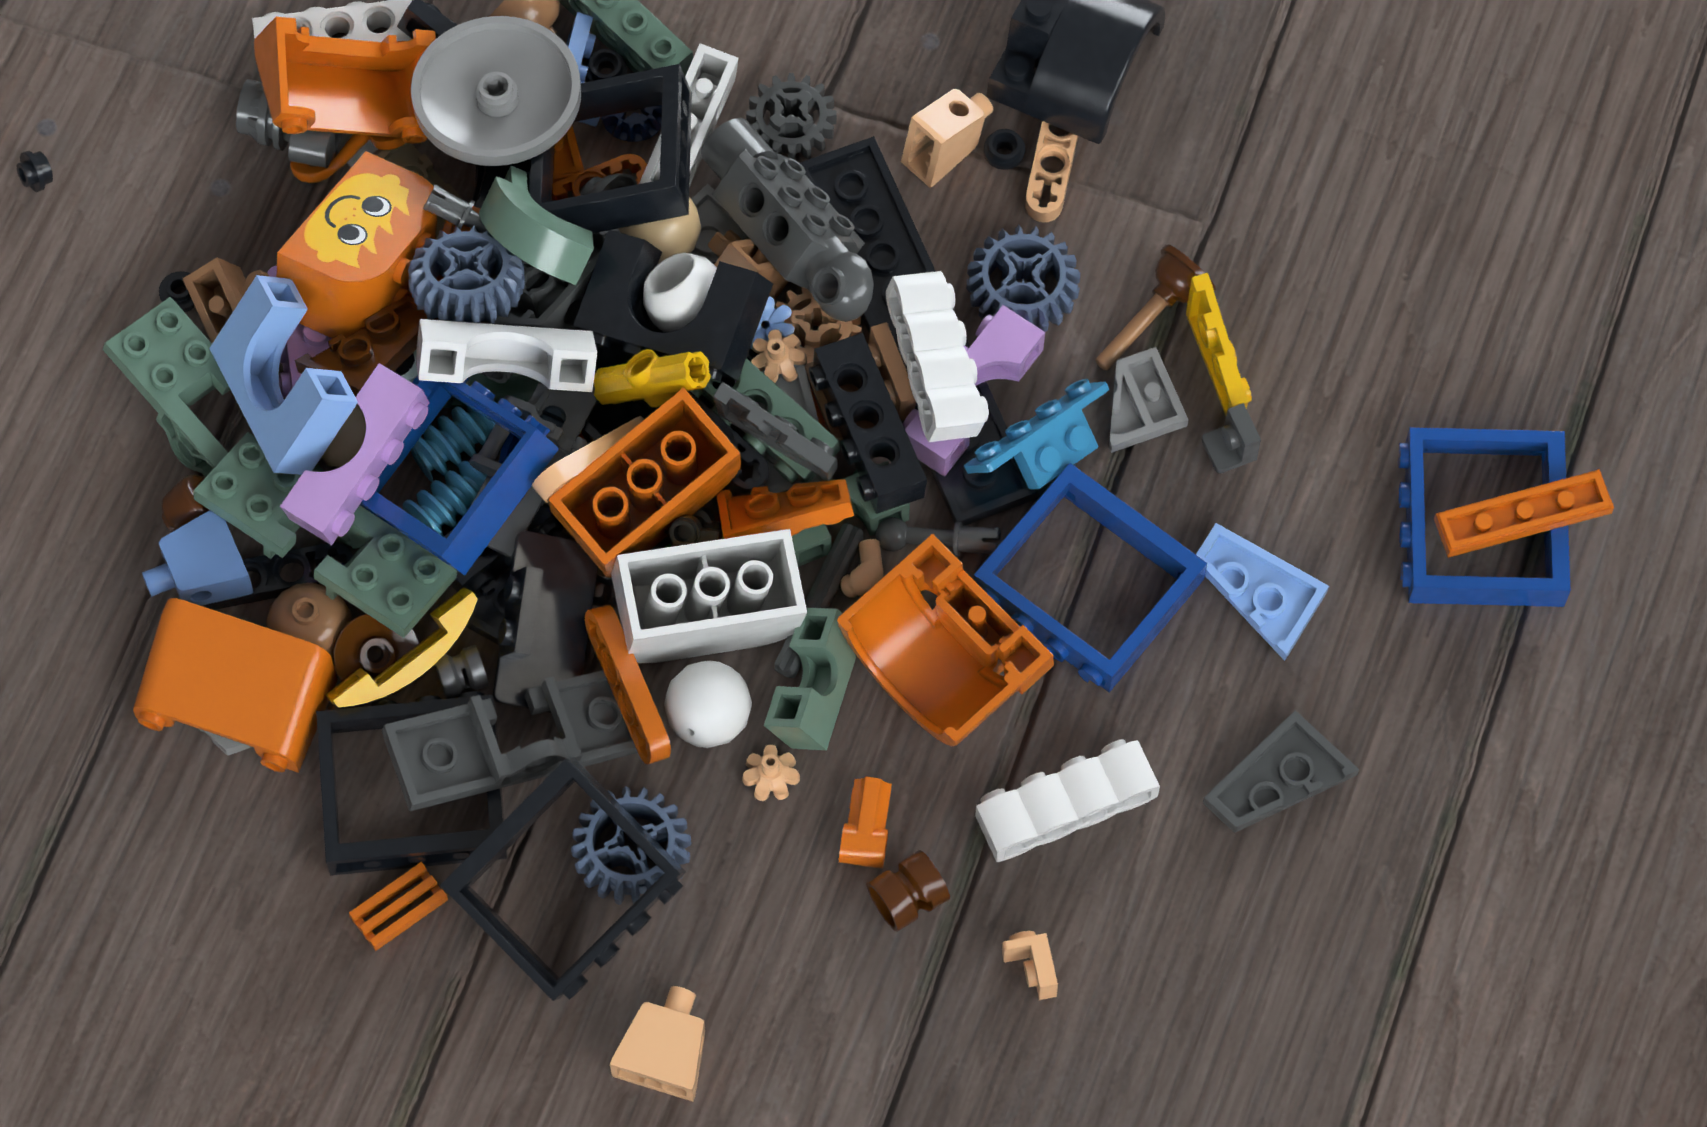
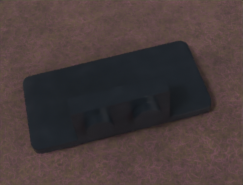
M530 531L520 532L515 538L510 576L504 589V600L506 601L504 619L498 630V644L500 646L493 687V698L498 703L529 709L524 696L527 689L541 686L545 678L554 676L555 682L583 675L588 641L585 613L587 610L592 609L598 566L576 541Z

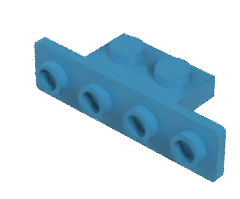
M1082 379L1069 385L1065 389V396L1059 400L1048 401L1037 407L1035 410L1036 416L1030 420L1020 421L1005 430L1007 436L999 441H993L979 447L975 451L976 457L964 465L967 473L992 472L1014 457L1028 488L1040 489L1060 475L1069 463L1074 465L1099 447L1082 409L1110 390L1107 383H1090L1088 379Z

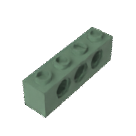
M559 0L575 17L577 12L592 16L590 32L596 35L608 49L619 53L624 58L626 66L634 73L680 64L686 76L693 60V51L638 0Z
M746 358L739 380L736 381L732 388L755 402L765 404L768 407V413L774 417L778 415L792 423L797 428V432L808 440L814 437L826 443L834 450L832 456H835L841 450L839 440ZM709 380L703 389L691 390L697 398L703 395L714 405L711 410L720 417L713 398L717 391L713 387V381ZM720 417L727 425H732V423ZM743 431L746 434L742 438L761 455L766 451L774 458L777 463L773 467L791 484L796 480L800 483L811 482L817 476L815 473Z

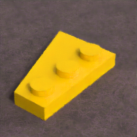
M1205 273L1194 276L1191 280L1186 316L1226 416L1229 408L1244 403L1247 409L1248 402L1252 401L1251 391L1247 380L1244 377H1240L1236 352L1228 338L1209 274Z

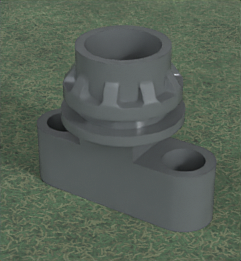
M250 79L245 81L237 106V132L250 135L260 145L270 146L273 142L274 149L281 151L286 148L289 142V161L328 168L343 133L308 130L300 134L284 133L282 128L273 124L262 82Z

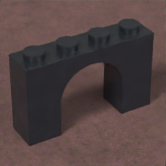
M608 230L573 326L579 330L593 331L597 347L609 350L613 343L623 346L622 352L631 357L646 349L653 350L658 357L701 351L709 360L710 381L720 383L722 376L738 381L773 283L758 272L719 261L705 302L697 316L679 330L668 333L653 332L646 319L643 305L644 282L648 274L658 265L662 251L644 239Z

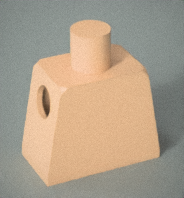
M953 89L911 117L901 163L929 188L933 187L978 145L984 120L993 112L990 100L982 93H976L969 99L960 90Z
M671 986L664 1007L644 1002L612 1057L610 1063L612 1077L693 1102L696 1095L705 1037L704 1020L690 1015L696 994L682 987Z

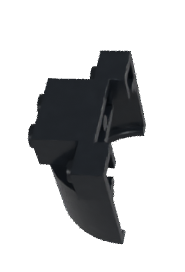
M1021 0L1011 17L1006 49L989 77L986 97L1096 144H1100L1107 133L1113 108L1125 77L1142 42L1152 27V32L1156 36H1159L1164 28L1165 9L1161 5L1149 0Z

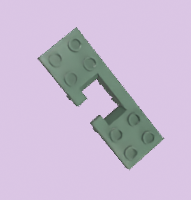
M169 297L106 341L102 350L158 412L156 421L165 430L171 448L179 461L187 468L203 473L206 477L228 452L189 407L215 388L222 396L231 389L209 349L212 343L177 303ZM318 463L312 470L313 472H325Z
M247 432L194 489V500L263 545V554L270 559L275 554L283 558L296 544L295 532L300 526L289 520L280 505L301 475L273 473L255 436ZM359 505L354 512L355 518L351 528L344 536H338L337 539L346 545L352 546V549H360L345 565L327 555L315 568L314 579L326 586V595L332 600L337 595L341 596L405 638L457 578V570Z

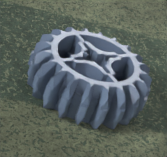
M1018 225L1015 228V234L1011 236L1002 228L998 233V241L987 236V239L984 240V249L976 248L974 251V261L968 264L967 274L969 279L966 281V289L972 293L970 295V303L972 307H980L979 316L981 320L989 314L994 317L1002 305H1004L1044 332L1048 331V321L1059 326L1063 321L1062 313L1070 314L1074 306L1072 300L1078 298L1080 290L1077 285L1080 282V272L1074 269L1077 260L1075 255H1066L1068 250L1066 242L1054 245L1055 236L1052 232L1044 238L1039 237L1037 226L1031 230V234H1023V229ZM998 267L1002 271V278L1004 280L1001 282V288L995 291L989 277ZM1051 271L1058 285L1049 295L1045 291L1043 281L1045 280V275ZM1026 279V280H1029V281H1031V282L1025 283L1024 280Z
M456 226L454 233L451 234L440 230L437 240L426 238L423 248L415 249V255L413 260L410 261L408 269L409 291L412 293L417 309L424 310L428 320L438 317V320L470 323L486 321L494 324L497 315L508 317L511 307L518 306L520 295L523 294V289L525 288V271L522 260L503 247L488 231L479 233L475 226L470 231H461ZM495 273L497 277L493 280L490 276ZM441 275L443 279L437 281V277Z
M625 786L622 789L623 798L616 799L614 793L608 790L611 796L632 817L652 822L642 827L659 844L668 840L666 852L678 864L690 862V853L685 848L691 846V836L683 833L687 829V821L685 818H676L678 807L675 804L663 808L665 799L661 793L649 801L648 789L645 787L640 789L638 797H631L630 788ZM592 800L590 808L594 815L581 813L579 815V823L583 827L575 828L572 832L573 839L578 842L571 847L572 856L579 859L575 863L576 872L578 874H586L584 878L586 887L591 888L599 884L597 891L598 896L602 899L607 897L611 891H614L616 904H622L625 895H631L634 904L640 898V894L645 893L664 872L657 865L649 870L647 865L648 855L627 835L629 841H632L639 848L638 860L634 851H631L628 846H624V831ZM614 823L616 829L615 836L604 843V848L595 851L596 842L600 834L606 827ZM609 865L610 868L626 866L635 875L616 873L606 866Z

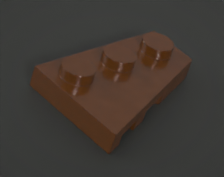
M408 294L365 319V327L347 338L339 334L329 340V348L316 356L311 357L307 353L296 359L295 363L298 373L302 374L305 368L341 371L356 397L379 363L394 372L417 349L420 319H428L424 310L417 309L414 298Z

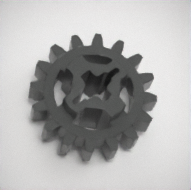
M789 73L787 82H781L775 75L772 77V87L768 88L763 84L758 86L759 97L750 96V110L746 111V120L774 152L778 154L788 153V158L794 160L796 153H802L808 160L811 159L812 147L823 151L825 149L824 138L833 139V125L837 124V111L832 110L834 108L833 96L824 97L825 86L822 83L812 88L810 86V76L806 75L801 82H795L794 73ZM767 110L770 112V123L768 125L764 121V115ZM817 110L819 115L817 125L813 123V112Z

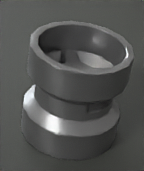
M476 645L462 649L459 655L453 657L445 654L435 664L446 699L457 697L461 694L462 690L470 687L478 690L489 686ZM462 668H464V671H465V674H464V675L462 674V671H461Z

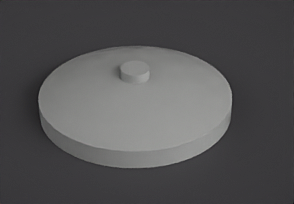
M490 16L461 23L444 32L427 47L417 62L413 73L411 98L419 127L429 141L438 149L455 159L467 163L501 166L519 163L538 156L550 149L567 133L579 111L581 81L574 55L555 33L538 23L526 19L509 16Z

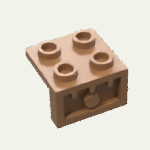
M885 322L871 327L868 346L901 421H903L915 409L916 401L911 391L907 370L888 323ZM813 362L805 365L807 378L827 429L839 441L843 440L839 428H832L827 419L824 404L828 402L822 390H815L809 375V367L813 366ZM852 384L840 386L846 392L859 390L858 387ZM867 420L855 423L863 429H870L875 426Z

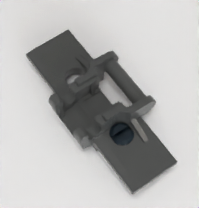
M539 382L528 402L510 395L505 396L504 399L523 413L520 417L525 421L528 415H531L539 423L550 429L546 437L559 450L543 471L557 461L588 445L586 440L579 437L598 402L594 396V383L592 392L552 390ZM496 423L479 454H473L469 461L473 468L487 475L474 501L502 465L496 462L495 459L510 432ZM532 486L486 547L507 557H513L517 534L528 530L540 506H543L545 503Z

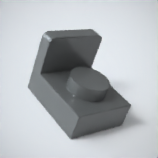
M1244 403L1227 410L1223 427L1205 433L1202 436L1203 446L1218 474L1257 460L1261 438Z

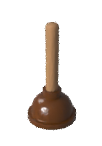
M1167 244L1161 249L1162 256L1158 260L1155 269L1156 280L1159 284L1152 290L1154 295L1096 358L1095 361L1101 369L1109 370L1166 306L1171 308L1177 301L1188 303L1192 277L1205 274V272L1177 248ZM1211 281L1213 290L1215 291V290H1216L1215 285H1214L1213 282Z

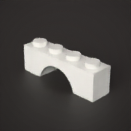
M420 319L416 366L418 380L463 383L472 375L498 371L531 377L552 390L593 391L597 359L593 331Z

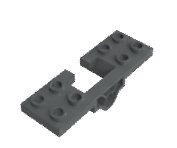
M601 670L555 682L553 676L545 678L541 686L527 689L524 696L531 715L551 711L560 738L553 737L552 740L538 741L522 749L519 745L505 754H501L491 727L495 725L498 718L491 698L482 700L480 695L471 697L468 704L385 724L381 732L409 812L549 776L566 758L574 757L585 767L638 753L604 671Z

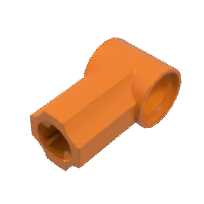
M874 777L854 780L848 824L844 823L839 863L883 869L888 839L886 823L892 784Z

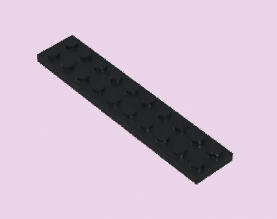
M873 136L800 162V164L805 168V175L808 179L827 193L830 198L829 203L839 214L845 216L853 223L854 231L863 240L864 245L857 254L869 266L872 272L874 287L872 300L867 310L861 316L869 334L872 326L887 322L901 355L896 328L889 314L885 291L892 276L936 272L878 143ZM966 338V344H965V346H967V347L969 348L970 345H969L968 340H967V338ZM986 381L976 386L979 395L985 397L989 410L988 420L984 423L980 433L976 437H970L969 446L945 477L930 468L954 523L962 522L963 526L1035 500L1037 496L1036 489L1028 488L1014 457L989 473L968 474L964 467L966 463L976 457L975 451L979 447L993 441H999L1007 436L1005 433L1007 426ZM916 402V406H915V409H916V410H918V404H917V402Z

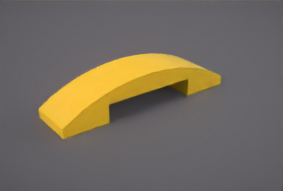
M463 587L430 613L431 617L440 627L376 678L372 679L367 672L359 668L328 692L326 696L338 708L348 707L383 698L410 684L435 665L455 643L466 627L478 598L472 591Z

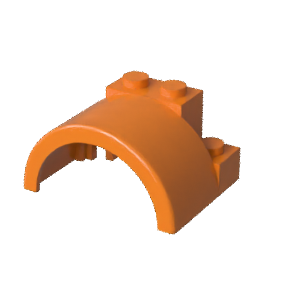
M931 534L837 619L839 628L846 641L879 685L917 724L934 738L949 746L958 745L1014 693L1019 691L1022 695L1054 666V655L1024 625L1020 627L963 570V563L934 534ZM928 590L937 595L935 600L936 606L933 610L922 596L921 591Z

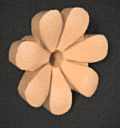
M775 329L769 332L768 341L757 338L754 341L752 350L759 355L754 357L751 363L760 371L765 369L764 374L774 383L777 382L779 374H782L785 381L792 382L798 377L794 365H804L807 356L804 351L797 349L800 347L801 341L796 335L791 334L783 338L782 333Z
M767 745L764 748L763 756L754 753L748 756L746 766L750 769L743 773V784L745 786L756 784L754 797L757 800H767L770 791H773L774 796L778 800H783L789 796L786 784L796 785L800 781L799 772L792 768L795 766L796 760L789 752L779 756L775 745Z

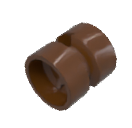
M921 850L899 862L896 873L886 870L866 883L869 895L879 913L896 932L916 921L920 909L930 912L950 899L948 888L941 874L929 857Z

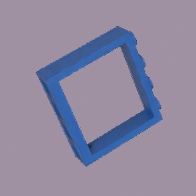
M417 375L412 383L423 390L430 402L427 406L428 414L417 429H411L403 441L404 448L401 455L392 465L387 464L378 477L379 485L375 493L369 500H363L360 506L396 528L419 546L465 576L559 448L546 437L550 432L549 428L539 423L531 415H528L524 421L520 418L523 413L504 398H501L498 403L494 402L493 399L496 396L479 382L474 381L469 386L466 384L469 380L468 378L463 383L420 381ZM453 396L518 437L520 441L446 539L380 495L379 492L449 398Z
M1410 427L1406 442L1399 443L1398 468H1405L1406 481L1400 482L1398 494L1399 508H1406V522L1400 523L1399 543L1400 548H1407V562L1401 563L1400 580H1402V587H1408V603L1564 607L1571 591L1568 525L1544 532L1546 578L1426 575L1423 453L1541 456L1543 485L1566 478L1565 431Z
M1069 463L976 571L973 580L1020 627L1024 625L1054 655V659L1060 662L1066 660L1078 669V674L1085 682L1088 683L1091 680L1097 686L1100 685L1110 693L1202 583L1208 563L1073 464ZM1063 497L1177 579L1110 660L997 577L998 573Z

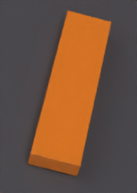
M1600 469L1439 512L1435 514L1434 521L1449 558L1612 514L1614 506Z

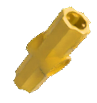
M646 349L634 355L626 364L598 369L594 375V396L602 405L644 399L650 407H658L663 405L683 387L686 391L705 388L711 378L709 360L701 351L658 357L653 350Z

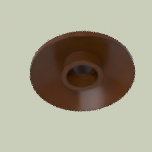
M365 613L348 622L339 633L333 650L334 667L341 682L359 668L363 669L374 679L417 646L419 642L413 629L403 638ZM371 646H379L381 656L375 661L368 660V649ZM406 685L405 687L399 689L398 691H396V692H394V693H391V694H389V695H387V696H385V697H383V698H388V697H390V696H393V695H395V694L401 692V691H402L403 689H405L408 685Z

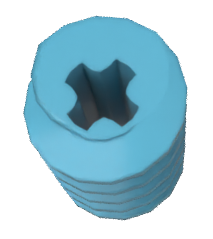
M467 405V412L457 406L451 411L453 421L444 415L437 418L438 430L434 426L429 425L423 433L424 439L420 437L411 449V453L425 476L433 482L432 470L435 469L444 476L448 472L446 466L448 460L458 467L462 462L461 452L464 451L471 458L473 454H477L475 444L480 443L482 446L484 445L495 423Z
M462 461L459 464L460 475L451 470L446 472L444 475L446 485L438 480L433 481L430 485L432 495L426 490H420L417 493L418 504L407 499L402 504L403 510L444 537L442 527L446 525L452 530L458 524L456 517L459 515L463 517L487 477L486 474L473 468L468 461Z

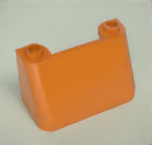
M276 16L254 40L255 61L273 124L282 128V131L287 134H300L308 130L402 138L403 142L410 144L425 142L427 137L419 127L413 109L411 82L421 55L436 39L435 31L415 29L413 31V39L409 41H397L396 35H388L382 42L309 36V27H300L297 30L296 18Z
M170 598L167 600L159 620L133 712L138 722L151 730L162 731L163 727H173L175 721L254 747L257 755L261 757L260 763L270 770L285 772L286 769L299 773L317 730L316 711H325L329 702L326 694L334 689L338 679L331 655L316 644L185 600Z

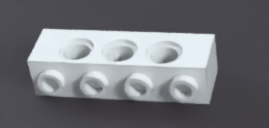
M387 0L374 3L358 1L343 7L327 9L311 7L304 12L288 14L272 12L263 17L252 18L254 38L278 16L296 18L297 30L300 27H309V36L332 38L334 34L346 33L347 35L341 39L382 42L388 35H396L397 41H409L412 39L402 32L397 25L412 0ZM381 27L388 29L383 33L372 32L373 30Z
M701 43L685 76L692 92L689 187L702 159L701 150L703 144L714 131L735 82L739 59ZM661 134L639 184L660 180Z

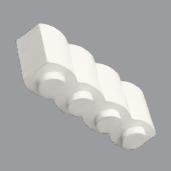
M941 271L892 276L885 291L887 306L891 320L896 328L899 349L907 366L911 391L918 404L920 422L927 441L936 442L978 436L984 423L988 420L989 410L985 397L979 395L975 386L977 382L976 363L974 359L968 357L963 347L966 344V329L964 323L958 321L953 311L955 307L953 286L950 283L947 284Z
M1124 739L1114 741L1106 745L1101 750L1102 754L1098 757L1086 759L1085 756H1078L1065 762L1061 766L1062 770L1058 773L1047 776L1044 772L1035 773L1025 778L1021 782L1022 787L1016 790L1005 792L1001 788L985 794L980 799L981 803L976 806L975 817L996 862L1021 855L1036 846L1060 839L1077 829L1097 824L1117 813L1131 810L1158 797L1160 785L1138 740L1128 743Z

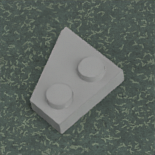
M1156 347L1117 360L1109 439L1111 453L1187 427L1189 419Z

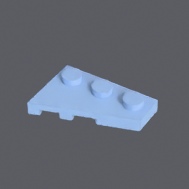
M1215 523L1196 554L1208 563L1205 577L1285 661L1327 594L1329 585Z

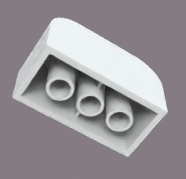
M790 529L617 555L611 572L628 654H634L637 663L665 662L775 643L793 635L795 628L801 626L807 614Z

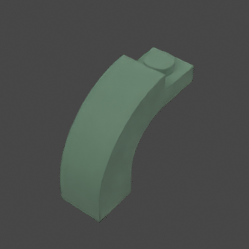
M510 166L505 179L495 177L479 211L484 227L503 247L521 260L551 276L576 285L594 250L592 231L558 218L536 203L528 192L526 171Z

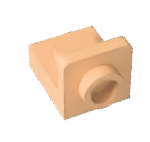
M1022 931L1011 935L1008 941L1002 943L1003 961L1006 963L1030 958V960L1023 961L1028 987L1036 986L1039 1000L1057 997L1058 983L1047 933L1036 935L1034 931Z

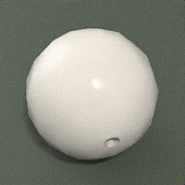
M689 253L675 254L659 263L648 274L644 282L643 305L653 324L664 333L679 330L689 324L700 312L705 302L717 267L706 257Z
M703 661L687 665L670 681L664 706L669 725L676 735L696 747L710 748L729 743L746 727L752 701L747 684L737 671L721 662Z

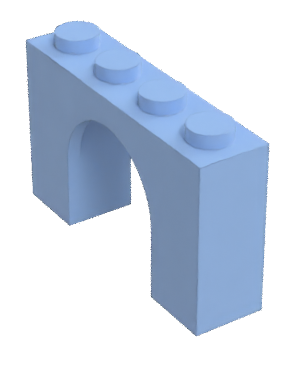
M256 275L209 349L273 473L302 475L305 470L312 471L358 401L341 371L305 368L285 400L283 399L279 385L281 355L288 339L308 308L291 279Z

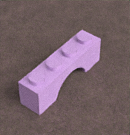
M1002 305L994 317L990 314L987 315L976 331L977 339L969 348L963 346L968 357L974 359L976 363L977 382L975 386L993 379H1008L1019 382L1043 351L1045 332L1004 305ZM916 409L912 410L903 422L918 460L944 477L970 444V437L928 442L921 426L919 411Z
M380 363L355 397L358 401L357 404L364 414L366 423L365 438L358 453L348 463L335 470L326 472L305 470L280 505L289 520L330 545L334 543L338 536H344L351 528L355 518L354 512L360 503L372 497L379 485L378 477L387 464L392 465L396 462L404 448V439L412 428L417 429L423 423L428 414L427 406L430 402L423 390Z

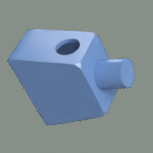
M211 510L161 538L158 544L165 564L142 572L151 597L176 588L181 600L202 606L254 593L249 574L226 521Z

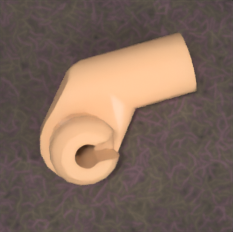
M876 539L863 540L858 544L861 564L851 571V574L843 576L840 582L841 590L845 596L849 598H854L857 595L862 597L883 578L880 542Z

